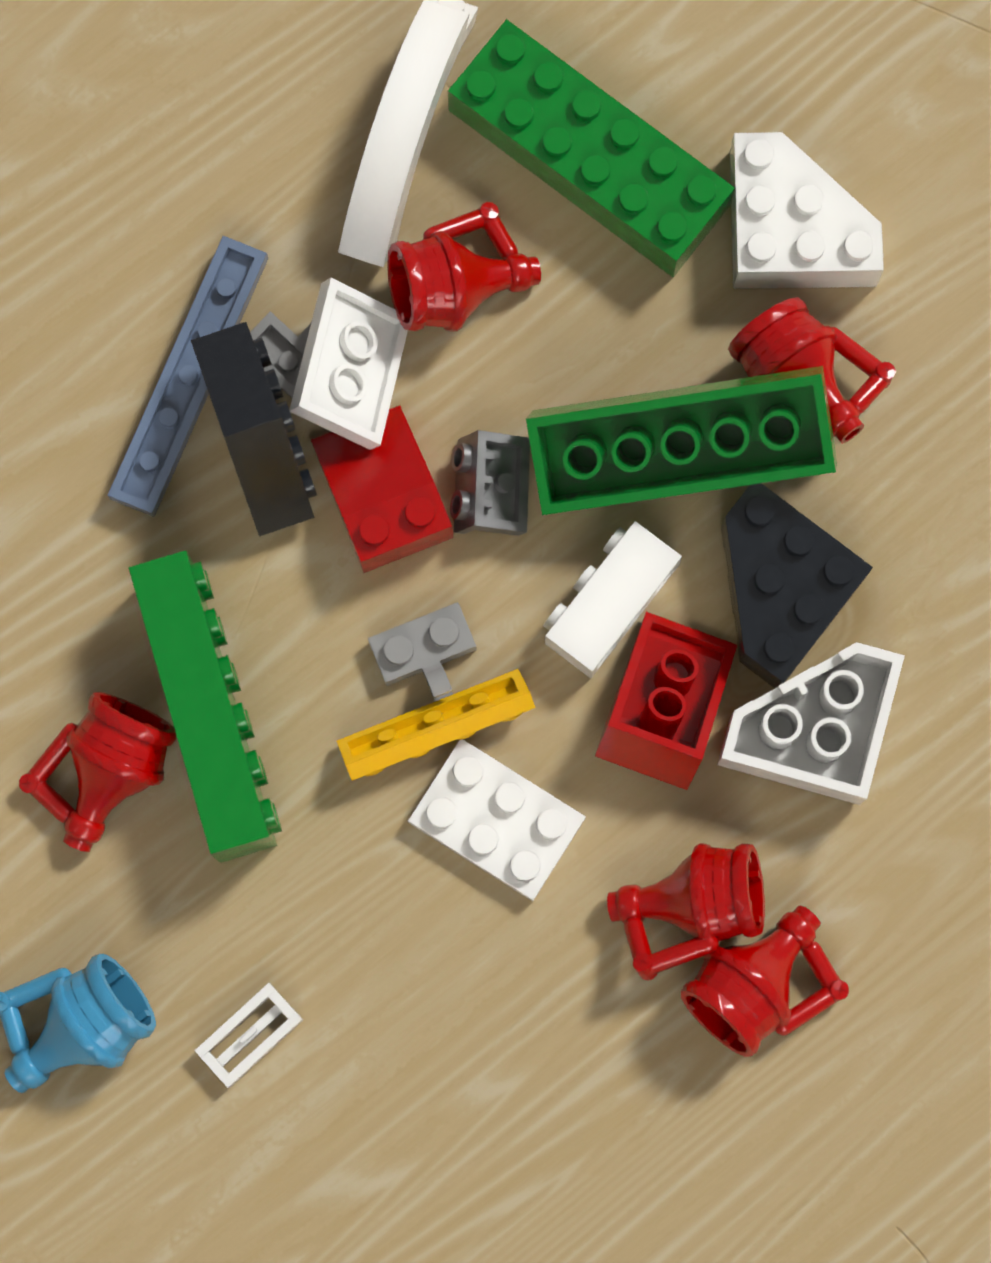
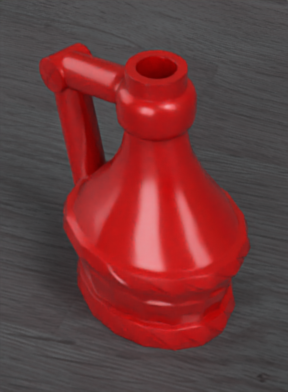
M485 202L479 209L428 228L423 233V239L411 244L405 241H397L390 245L387 258L390 294L398 320L405 330L418 331L423 329L424 326L441 327L450 332H457L462 329L466 319L473 314L477 307L492 295L506 289L511 292H523L528 290L530 286L540 284L541 267L536 256L527 257L524 254L518 253V248L498 216L499 209L494 203ZM482 228L503 260L489 259L474 254L453 239Z
M798 297L779 302L761 313L738 332L728 347L730 356L737 362L742 363L748 377L823 366L833 437H836L841 444L850 441L862 431L864 424L859 419L860 414L871 405L885 388L889 387L896 373L893 364L881 362L838 328L821 324L809 314L807 305ZM835 351L869 376L849 400H844L837 387L834 374Z
M95 692L89 697L88 712L78 725L69 723L64 726L29 772L20 777L19 787L23 792L30 793L58 821L65 823L66 834L63 838L64 843L79 851L90 852L93 844L102 838L105 831L104 820L113 808L124 799L145 790L151 785H159L164 781L163 767L167 746H171L176 741L175 729L169 722L139 705L111 694ZM70 750L78 779L79 795L76 810L46 782Z
M699 843L694 846L692 854L671 875L658 883L643 888L636 884L620 887L618 891L608 893L607 909L612 922L622 921L624 923L625 934L633 958V967L643 980H652L659 972L711 954L717 950L721 941L741 934L744 937L750 938L762 934L765 921V894L761 865L757 850L753 844L743 843L736 846L735 849H727ZM645 918L662 920L681 928L695 938L652 953L643 921Z
M799 905L793 912H787L780 918L776 924V931L768 937L747 945L724 948L718 946L715 952L705 955L704 963L695 980L683 985L681 999L693 1017L719 1042L739 1055L751 1057L758 1053L761 1041L774 1031L781 1036L790 1034L837 1001L845 999L849 994V987L846 982L840 980L820 944L814 941L816 930L821 925L820 920L812 911ZM801 950L822 988L789 1009L792 967Z

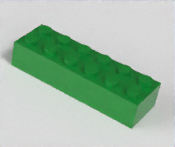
M507 19L448 90V107L452 114L673 278L731 206L735 190L734 186Z
M823 366L533 410L526 418L542 515L835 473L837 468Z
M186 550L128 567L210 854L222 863L277 846L274 834L282 832L281 823L275 804L271 802L270 798L264 799L260 787L269 783L261 757L258 756L256 750L250 751L247 740L254 738L255 735L247 709H244L242 702L238 704L235 702L233 693L241 691V686L234 664L231 663L228 655L222 657L220 647L228 645L220 616H217L215 608L208 609L206 601L214 599L207 571H204L201 561L193 563Z

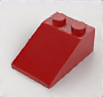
M400 405L389 409L381 445L371 450L334 432L311 440L363 573L453 538L452 524Z
M646 611L607 717L595 757L688 790L702 762L737 644Z

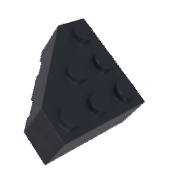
M243 322L191 340L259 537L314 518L309 498L317 496L308 468L301 471L298 469L299 465L306 463V459L298 436L295 435L288 438L287 433L295 431V425L286 401L276 404L275 400L282 398L283 393L275 370L264 371L265 367L272 364L263 338L253 340L247 322Z
M760 483L749 485L725 516L721 532L728 568L732 611L735 618L739 661L773 688H777L788 680L866 579L873 567Z

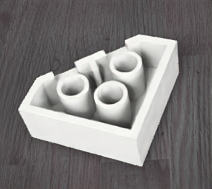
M734 133L730 148V184L735 187L731 202L733 289L876 287L884 270L882 223L784 133Z
M856 642L815 667H811L782 683L763 696L734 710L729 719L717 765L860 805L868 797L905 655Z

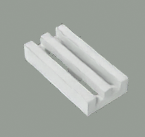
M268 983L204 1041L195 1052L225 1086L230 1088L297 1027L303 1019L277 992L272 984ZM270 998L275 1005L216 1059L210 1052ZM283 1013L288 1019L228 1073L224 1066Z

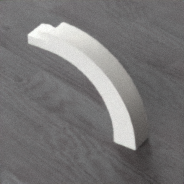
M424 0L401 46L380 101L354 184L338 253L380 267H384L387 262L390 245L397 242L407 197L429 125L451 68L475 24L478 7L467 4L463 0Z

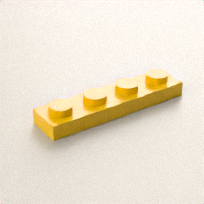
M515 669L339 739L336 742L350 778L353 781L363 776L376 775L386 767L408 758L421 757L431 749L453 740L469 738L477 731L501 721L514 720L522 713L536 707L519 669Z

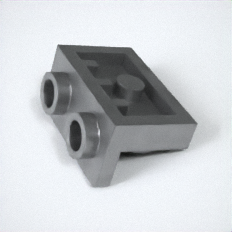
M477 430L458 439L452 454V467L456 471L455 492L450 502V514L454 519L455 533L465 534L473 530L516 536L527 533L529 438Z

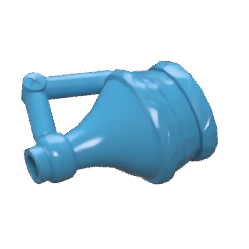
M106 954L92 956L86 968L73 974L67 968H59L10 990L0 992V1019L10 1050L15 1055L11 1065L5 1069V1076L9 1084L20 1093L26 1092L29 1088H38L49 1079L50 1072L61 1067L77 1064L104 1066L106 1068L120 1067L127 1053L138 1039L150 1037L156 1026L154 1012L139 985L115 959ZM51 993L52 997L46 1023L40 1037L30 1048L18 1007Z

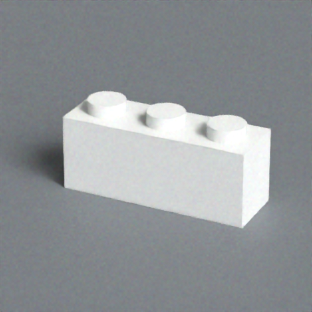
M636 521L627 532L620 527L612 535L603 548V551L608 554L607 558L598 569L590 565L584 571L573 589L579 592L568 607L560 603L543 625V627L549 630L545 636V644L590 679L678 568L682 558L680 554Z

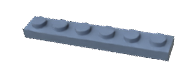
M226 236L222 237L109 490L108 497L110 500L155 517L209 395L191 340L240 324L269 259L266 252Z

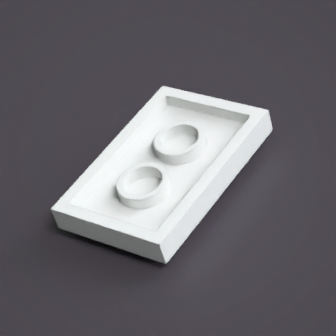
M332 277L322 282L289 411L369 450L380 446L408 332L400 324L396 310Z
M462 739L457 743L409 818L408 823L526 898L534 901L586 816Z

